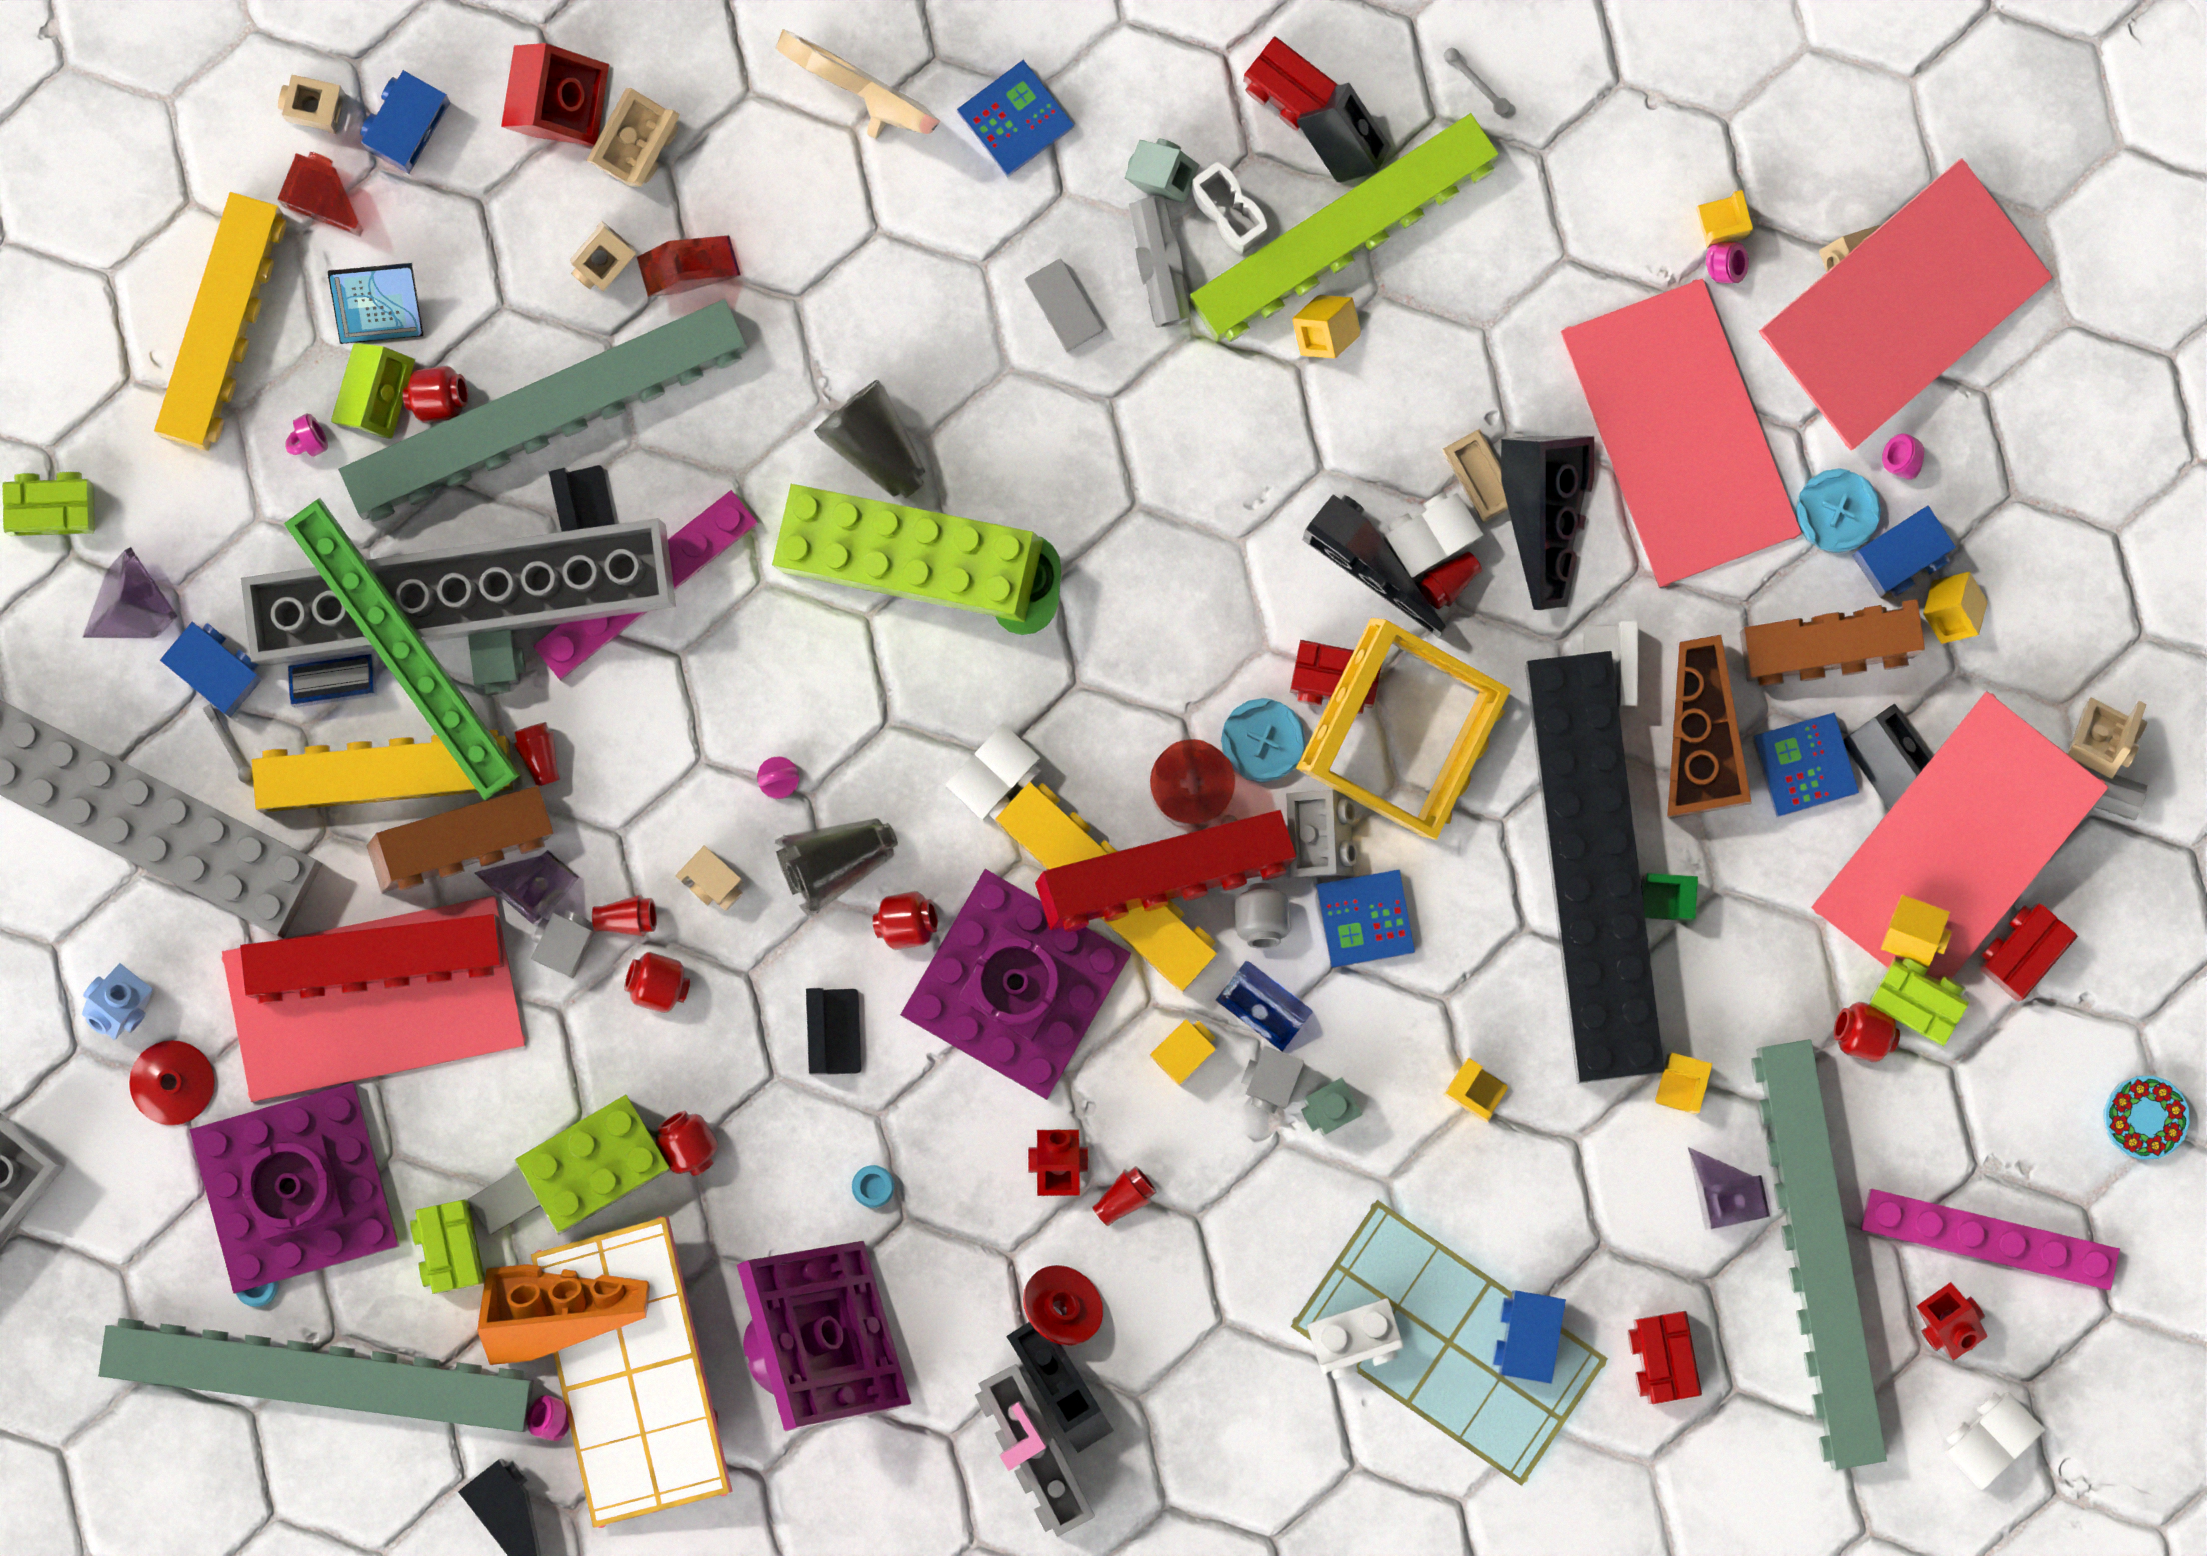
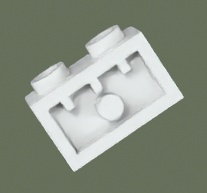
M1388 1298L1306 1324L1322 1373L1331 1371L1334 1379L1357 1372L1356 1363L1372 1358L1374 1366L1397 1359L1399 1357L1396 1350L1405 1347Z

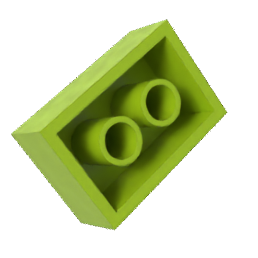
M626 1094L515 1159L518 1168L558 1236L669 1171V1166Z

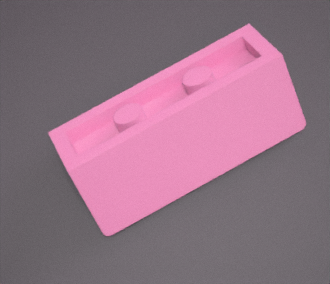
M1020 1401L1012 1405L1011 1409L1028 1436L1000 1454V1458L1008 1471L1042 1451L1047 1446Z

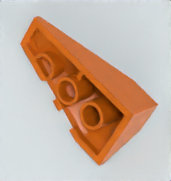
M531 1264L487 1268L477 1331L489 1364L497 1365L532 1361L644 1319L647 1315L650 1285L645 1280L600 1275L595 1279L578 1277L577 1271L563 1269L561 1274L545 1273L541 1266Z

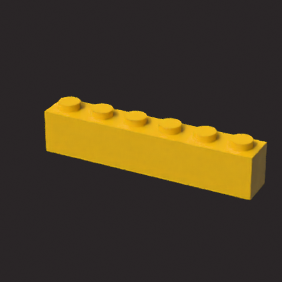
M229 192L154 428V432L161 438L209 451L211 442L217 443L220 438L224 419L219 418L223 403H230L233 397L236 379L232 378L236 362L242 363L245 359L249 339L244 337L249 322L255 323L258 318L262 302L261 299L257 298L261 283L267 284L270 280L274 267V260L270 259L274 243H281L286 229L287 221L282 219L284 213L277 205Z
M489 730L511 760L509 739L506 736H499L498 730ZM437 735L431 736L430 743L414 744L413 737L389 739V746L372 748L371 741L350 742L346 744L347 750L330 752V745L304 747L305 754L288 755L287 749H271L262 751V758L251 759L255 809L261 813L479 793ZM513 781L499 791L514 790Z
M1029 781L995 818L996 823L1047 870L1118 852L1105 840L1098 845L1087 835L1091 827L1075 812H1072L1069 816L1062 812L1056 806L1060 799L1043 783L1036 788ZM1170 899L1166 906L1153 911H1144L1143 907L1128 910L1129 914L1115 921L1106 922L1104 917L1100 918L1181 993L1185 991L1217 955L1211 949L1216 942L1199 926L1193 931L1180 920L1185 915L1184 912Z

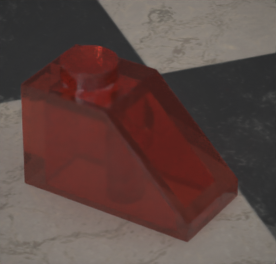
M309 152L308 157L296 153L277 199L282 207L361 237L363 227L341 176L336 168L331 167L333 161L315 152Z
M729 235L667 241L637 257L648 297L680 294L741 275Z

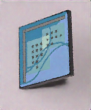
M412 263L328 270L340 344L424 336Z

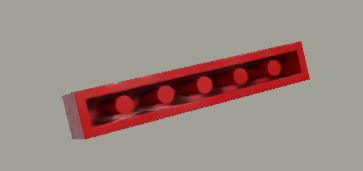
M1280 809L1044 870L1035 882L1050 931L1064 927L1065 932H1072L1088 926L1089 920L1104 917L1106 922H1110L1127 916L1129 914L1128 910L1143 907L1144 911H1153L1162 908L1169 903V899L1183 896L1184 901L1195 900L1208 894V889L1222 886L1224 891L1233 890L1247 884V879L1261 876L1262 880L1275 879L1287 872L1286 869L1296 858V854Z
M495 914L240 945L245 996L250 998L257 997L258 1004L282 1002V994L299 992L300 999L324 997L325 989L342 987V994L368 991L367 984L384 982V989L410 986V978L426 977L427 984L452 981L451 973L467 971L469 978L494 976V968L504 967L499 919Z

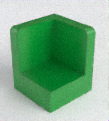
M1645 874L1642 884L1645 918L1693 921L1696 919L1698 876Z

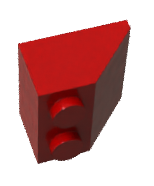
M548 43L514 45L501 127L535 138L595 146L598 140L609 64Z

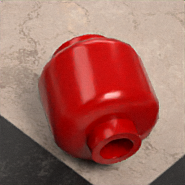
M450 366L414 371L409 378L408 386L403 389L405 408L409 412L412 411L416 419L422 423L445 421L459 416L463 407L467 406L469 399L465 378L463 375L457 374Z
M918 891L885 897L880 902L879 912L873 914L875 935L877 938H883L888 947L893 950L927 944L931 940L932 933L938 930V915L931 899L926 900L924 895Z
M647 952L639 960H632L626 975L624 990L630 993V999L636 1006L667 1013L673 1009L676 1002L684 1003L689 991L690 979L684 977V966L679 960Z
M1856 1002L1849 1008L1842 1009L1835 1021L1834 1039L1838 1041L1840 1050L1847 1055L1869 1062H1878L1888 1052H1894L1898 1046L1900 1030L1896 1028V1020L1868 1003Z
M684 1110L672 1115L658 1126L657 1129L660 1133L656 1137L655 1144L672 1172L677 1174L690 1172L692 1176H697L714 1164L711 1157L718 1149V1140L701 1115L688 1114Z

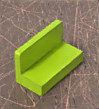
M355 343L352 346L331 422L339 426L358 428L382 438L392 439L403 404V389L408 386L415 359L384 346Z

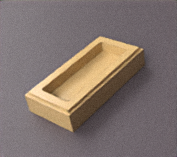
M1480 429L1443 448V454L1482 523L1508 510L1501 482V466Z

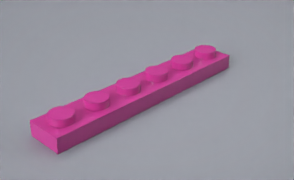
M732 490L668 539L674 590L758 525L757 521ZM648 611L561 623L533 647L561 681Z
M1869 1189L1860 1227L1861 1231L2105 1290H2111L2120 1248L1875 1189Z

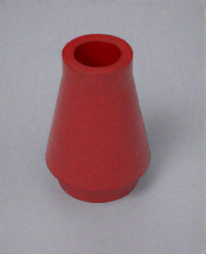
M1466 551L1461 556L1425 572L1423 575L1424 579L1418 583L1421 593L1435 609L1439 610L1444 605L1450 607L1473 578L1482 571V567L1476 557L1469 551Z
M547 722L515 731L514 734L517 742L513 744L532 775L535 785L543 786L560 780L557 769L554 730L549 731Z
M640 894L607 905L594 906L592 909L594 931L642 937L646 935V932H654L657 925V914L653 898H644Z
M1135 1166L1130 1171L1124 1169L1099 1202L1092 1206L1099 1219L1106 1226H1110L1114 1221L1151 1203L1150 1197L1157 1193L1148 1177Z

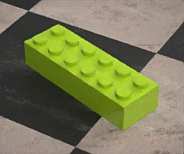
M791 483L772 566L784 574L1025 622L1043 540L1032 531Z

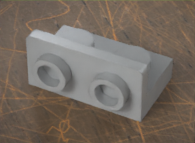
M1333 789L1286 793L1288 833L1296 854V858L1289 865L1290 878L1334 875L1352 876L1353 866L1357 860L1356 846L1352 841L1351 824L1355 818V808L1352 800Z

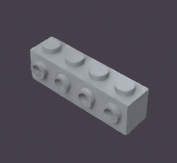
M1017 1363L978 1383L981 1392L975 1394V1397L986 1418L994 1414L1001 1430L995 1432V1436L1003 1451L1028 1436L1011 1409V1406L1018 1401L1021 1402L1047 1444L1045 1449L1021 1463V1468L1014 1471L1025 1494L1033 1491L1041 1506L1035 1508L1034 1511L1044 1531L1047 1532L1053 1529L1058 1537L1095 1518L1093 1510Z

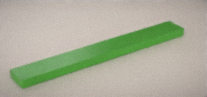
M318 498L283 523L484 800L488 799L521 774L321 498Z

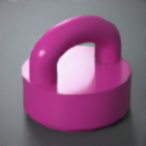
M1718 242L1712 244L1706 254V266L1709 275L1715 282L1740 283L1743 281L1749 267L1748 253L1744 245L1740 242Z
M306 413L293 420L295 430L290 433L285 443V448L289 454L299 455L307 451L309 455L315 457L327 450L328 441L326 435L314 416Z
M1904 433L1895 435L1884 448L1882 454L1884 468L1898 477L1910 480L1916 478L1923 465L1924 447L1913 436Z
M781 756L765 760L757 773V782L761 791L773 799H785L791 796L796 791L800 781L799 772L795 764Z
M543 1395L536 1399L530 1407L527 1418L530 1433L546 1440H561L567 1434L570 1427L564 1401L549 1395Z

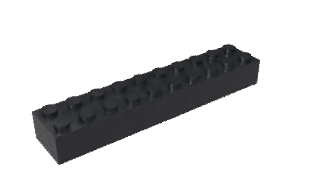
M1612 651L1529 660L1526 662L1525 672L1576 1081L1579 1084L1662 1074L1664 1072Z

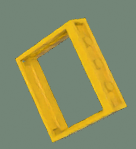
M1370 618L1296 769L1415 834L1437 840L1444 824L1451 823V810L1457 798L1465 793L1470 784V772L1476 759L1481 758L1488 748L1490 742L1488 735L1495 721L1501 719L1505 713L1502 707L1511 688L1386 619ZM1392 644L1479 692L1418 817L1330 771L1340 747Z

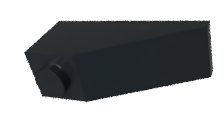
M1030 1322L1006 1336L1077 1453L1114 1431L1062 1345L1043 1337Z
M502 1458L460 1489L458 1493L507 1556H541L529 1492L523 1485L528 1479L513 1460L506 1464Z

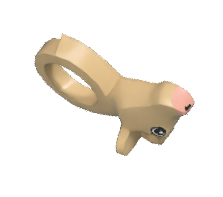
M782 29L776 46L780 53L817 76L853 92L865 100L871 116L867 131L869 136L877 139L887 123L908 131L923 134L932 133L940 123V120L918 101L888 86L821 46L793 32Z

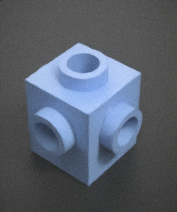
M119 963L105 979L98 976L86 989L83 996L87 1000L82 1015L86 1017L87 1023L93 1030L100 1034L106 1033L113 1040H116L124 1030L131 1033L141 1023L146 1015L143 1010L149 1002L153 989Z

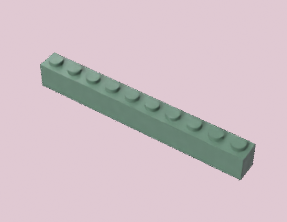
M722 299L343 466L338 470L358 515L362 520L370 518L372 522H377L394 514L395 510L393 507L409 501L410 505H415L428 500L434 495L432 489L434 490L445 484H448L449 488L460 486L472 479V472L486 467L488 471L503 467L511 462L509 456L524 449L526 454L537 452L550 444L549 438L560 433H564L565 437L575 435L588 428L586 422L601 415L604 420L614 418L627 410L626 404L641 399L642 403L655 400L665 394V387L678 381L681 386L691 384L704 376L703 370L718 365L719 369L732 366L742 360L740 354L747 351L746 344L726 299Z
M1808 1039L1756 1049L1757 1057L1751 1058L1752 1071L1755 1083L1762 1082L1765 1099L1759 1100V1110L1763 1125L1770 1124L1772 1141L1766 1142L1769 1164L1771 1167L1777 1166L1780 1183L1774 1184V1194L1778 1209L1785 1208L1787 1225L1781 1226L1784 1248L1786 1251L1792 1250L1795 1267L1789 1268V1278L1793 1293L1800 1292L1802 1309L1796 1310V1317L1800 1335H1807L1810 1351L1804 1352V1362L1808 1378L1815 1377L1818 1394H1812L1811 1401L1815 1419H1822L1825 1436L1819 1437L1823 1462L1830 1461L1831 1469L1834 1470L1886 1462V1452L1812 1040Z
M118 1318L117 1326H105L98 1377L509 1431H527V1418L530 1410L534 1380L523 1379L524 1371L499 1368L498 1376L481 1374L482 1365L457 1362L456 1370L439 1368L440 1360L414 1357V1364L412 1365L397 1363L398 1354L372 1351L371 1359L354 1357V1348L330 1346L328 1354L313 1352V1343L288 1340L287 1348L270 1346V1337L246 1334L244 1342L229 1341V1332L203 1329L202 1337L185 1335L186 1326L161 1323L160 1331L143 1329L144 1321Z

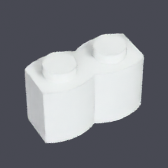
M1215 162L1193 179L1192 194L1197 206L1207 217L1217 222L1222 239L1232 250L1243 255L1266 237L1267 224L1262 211L1252 200L1242 195L1238 180L1226 166Z
M1442 492L1423 504L1426 511L1413 519L1409 513L1405 514L1387 526L1390 533L1385 535L1384 542L1413 581L1422 577L1425 572L1440 566L1482 540L1483 533L1458 493L1447 497L1445 492Z
M1003 723L945 785L982 821L989 815L995 820L1011 802L1007 795L1017 785L1024 788L1029 781L1032 782L1041 770L1036 767V764L1041 759Z
M1995 1392L1991 1394L1976 1409L1981 1415L1973 1424L1968 1426L1966 1422L1961 1423L1946 1438L1950 1445L1944 1452L1979 1489L1986 1488L2045 1431L2010 1392L2004 1393L2000 1397Z

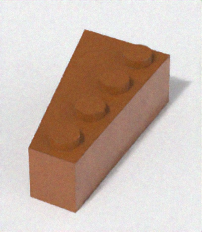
M1918 599L1902 601L1903 606L1896 610L1887 611V607L1877 605L1854 611L1853 616L1845 617V613L1834 612L1812 617L1810 622H1803L1802 618L1744 627L1740 631V639L1747 682L1758 680L1759 687H1768L1783 684L1784 676L1800 674V681H1811L1825 678V671L1841 669L1844 676L1867 672V665L1883 663L1884 670L1909 666L1908 659L1915 658L1925 650Z
M1722 635L1679 642L1667 817L1671 819L1750 805L1752 801Z
M537 785L377 832L366 846L381 893H385L397 888L402 891L424 884L425 879L437 875L441 879L457 875L465 871V866L480 862L481 867L504 860L505 853L517 849L520 850L521 854L540 850L545 847L544 841L552 836L553 830L539 786Z

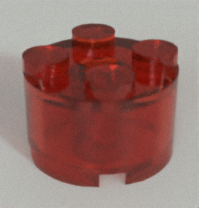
M1188 739L1176 742L1164 750L1153 765L1149 785L1151 799L1155 808L1164 819L1177 826L1198 828L1209 825L1225 813L1231 802L1235 789L1233 767L1223 752L1203 740ZM1187 774H1194L1195 779L1198 781L1203 780L1204 785L1198 787L1197 794H1190L1188 788H1181L1180 783L1186 782Z

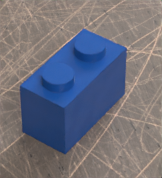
M402 70L398 79L392 77L388 81L381 95V99L384 100L383 105L377 115L371 113L361 128L360 135L363 136L361 143L366 151L410 174L451 102L447 94Z
M1929 505L1857 550L1852 556L1879 597L1891 592L1895 598L1915 585L1911 577L1926 569L1928 574L1931 575L1951 562L1947 554L1954 550L1956 546Z
M192 621L162 656L160 661L221 712L231 718L263 680L254 672L259 665L251 662V658L240 649L233 655L224 648L222 644L227 638L209 623H206L201 629Z
M1512 1290L1511 1298H1503L1500 1323L1507 1325L1504 1341L1496 1340L1492 1365L1499 1366L1498 1375L1552 1384L1566 1299Z

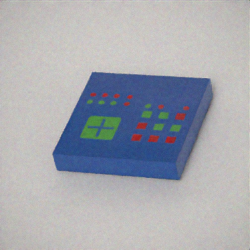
M1024 60L1020 61L957 109V113L1007 178L1074 128V124Z
M1835 712L1752 737L1776 817L1859 793Z
M1400 869L1316 884L1331 968L1415 953Z

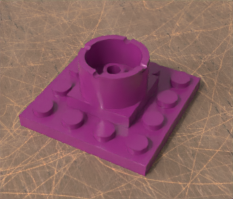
M984 869L900 1016L1047 1100L1128 961L1131 952L1087 927L1072 932H1065L1064 927L1050 931L1041 900L989 870ZM1013 975H1019L1024 980L1023 986L1018 990H1012L1007 985L1008 979Z
M355 1083L189 1129L234 1294L400 1247ZM293 1179L296 1183V1189L293 1193L287 1195L284 1191V1184L287 1180Z
M864 1241L751 1259L737 1264L752 1317L745 1330L743 1340L744 1353L749 1359L747 1365L757 1383L769 1393L774 1394L785 1432L899 1409L911 1404Z

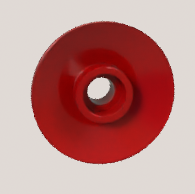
M175 1040L156 1043L143 1051L135 1061L129 1079L130 1094L138 1110L148 1119L164 1125L184 1124L198 1117L210 1103L215 1086L214 1072L207 1057L193 1045ZM168 1074H173L177 1079V1085L172 1090H166L162 1085L163 1078Z
M1062 1265L1047 1266L1038 1270L1025 1286L1023 1294L1025 1313L1036 1331L1046 1339L1060 1345H1078L1089 1340L1100 1328L1103 1319L1101 1297L1093 1283L1079 1271ZM1054 1307L1058 1308V1309L1060 1310L1061 1314H1059V1313L1054 1309Z

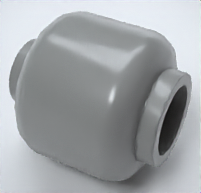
M1252 884L1248 887V891L1239 895L1235 900L1236 932L1241 939L1247 941L1248 946L1263 949L1275 947L1290 932L1291 922L1288 897L1283 892L1274 890L1272 884Z

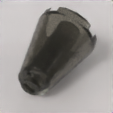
M879 380L871 382L849 398L843 407L838 411L832 412L814 429V432L822 442L892 497L901 493L904 498H907L924 484L920 477L926 470L885 386Z
M878 818L783 835L775 839V844L783 847L776 851L787 885L792 895L802 894L806 902L799 906L807 916L823 910L894 857L893 848L898 846V841L889 823L882 824Z

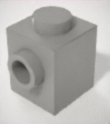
M568 910L565 911L563 917L552 913L550 920L543 918L532 940L538 943L531 959L573 979L595 934L592 930L586 928L589 920Z
M1264 1046L1258 1062L1249 1060L1241 1083L1248 1085L1245 1095L1253 1097L1251 1105L1275 1114L1277 1107L1285 1110L1304 1060Z

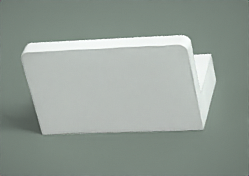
M1621 621L1618 625H1586L1584 627V654L1612 651L1619 710H1634L1637 707L1638 621Z

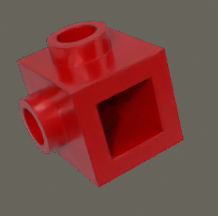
M1079 1129L1037 1130V1147H1028V1173H1037V1196H1080V1172H1088V1147H1079Z
M1951 1282L1916 1306L1927 1326L1921 1331L1928 1343L1935 1351L1942 1348L1953 1361L1967 1351L1972 1350L1977 1344L1988 1337L1980 1322L1985 1318V1315L1979 1305L1971 1296L1965 1299Z

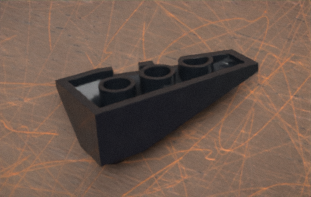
M1527 436L1501 439V482L1533 610L1567 607L1577 563V555L1573 551L1577 530H1584L1586 516L1580 514L1585 492H1592L1594 482V436Z
M1333 494L1306 527L1302 540L1439 638L1446 625L1368 518L1362 515L1365 509L1347 495L1340 499Z

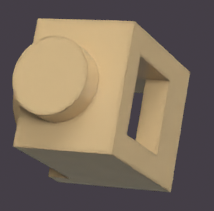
M291 74L289 86L283 85L281 88L278 109L283 110L282 116L287 122L318 128L336 134L346 94L341 85ZM308 100H317L319 105L316 111L306 112L304 110V105Z
M601 221L597 225L596 230L570 258L571 265L575 267L571 274L588 289L596 285L604 292L636 255L635 249L606 223ZM597 250H602L607 254V259L602 264H595L591 260L592 254Z
M705 845L675 875L683 884L691 879L694 884L689 889L707 906L714 900L727 911L743 894L738 889L744 883L742 879Z

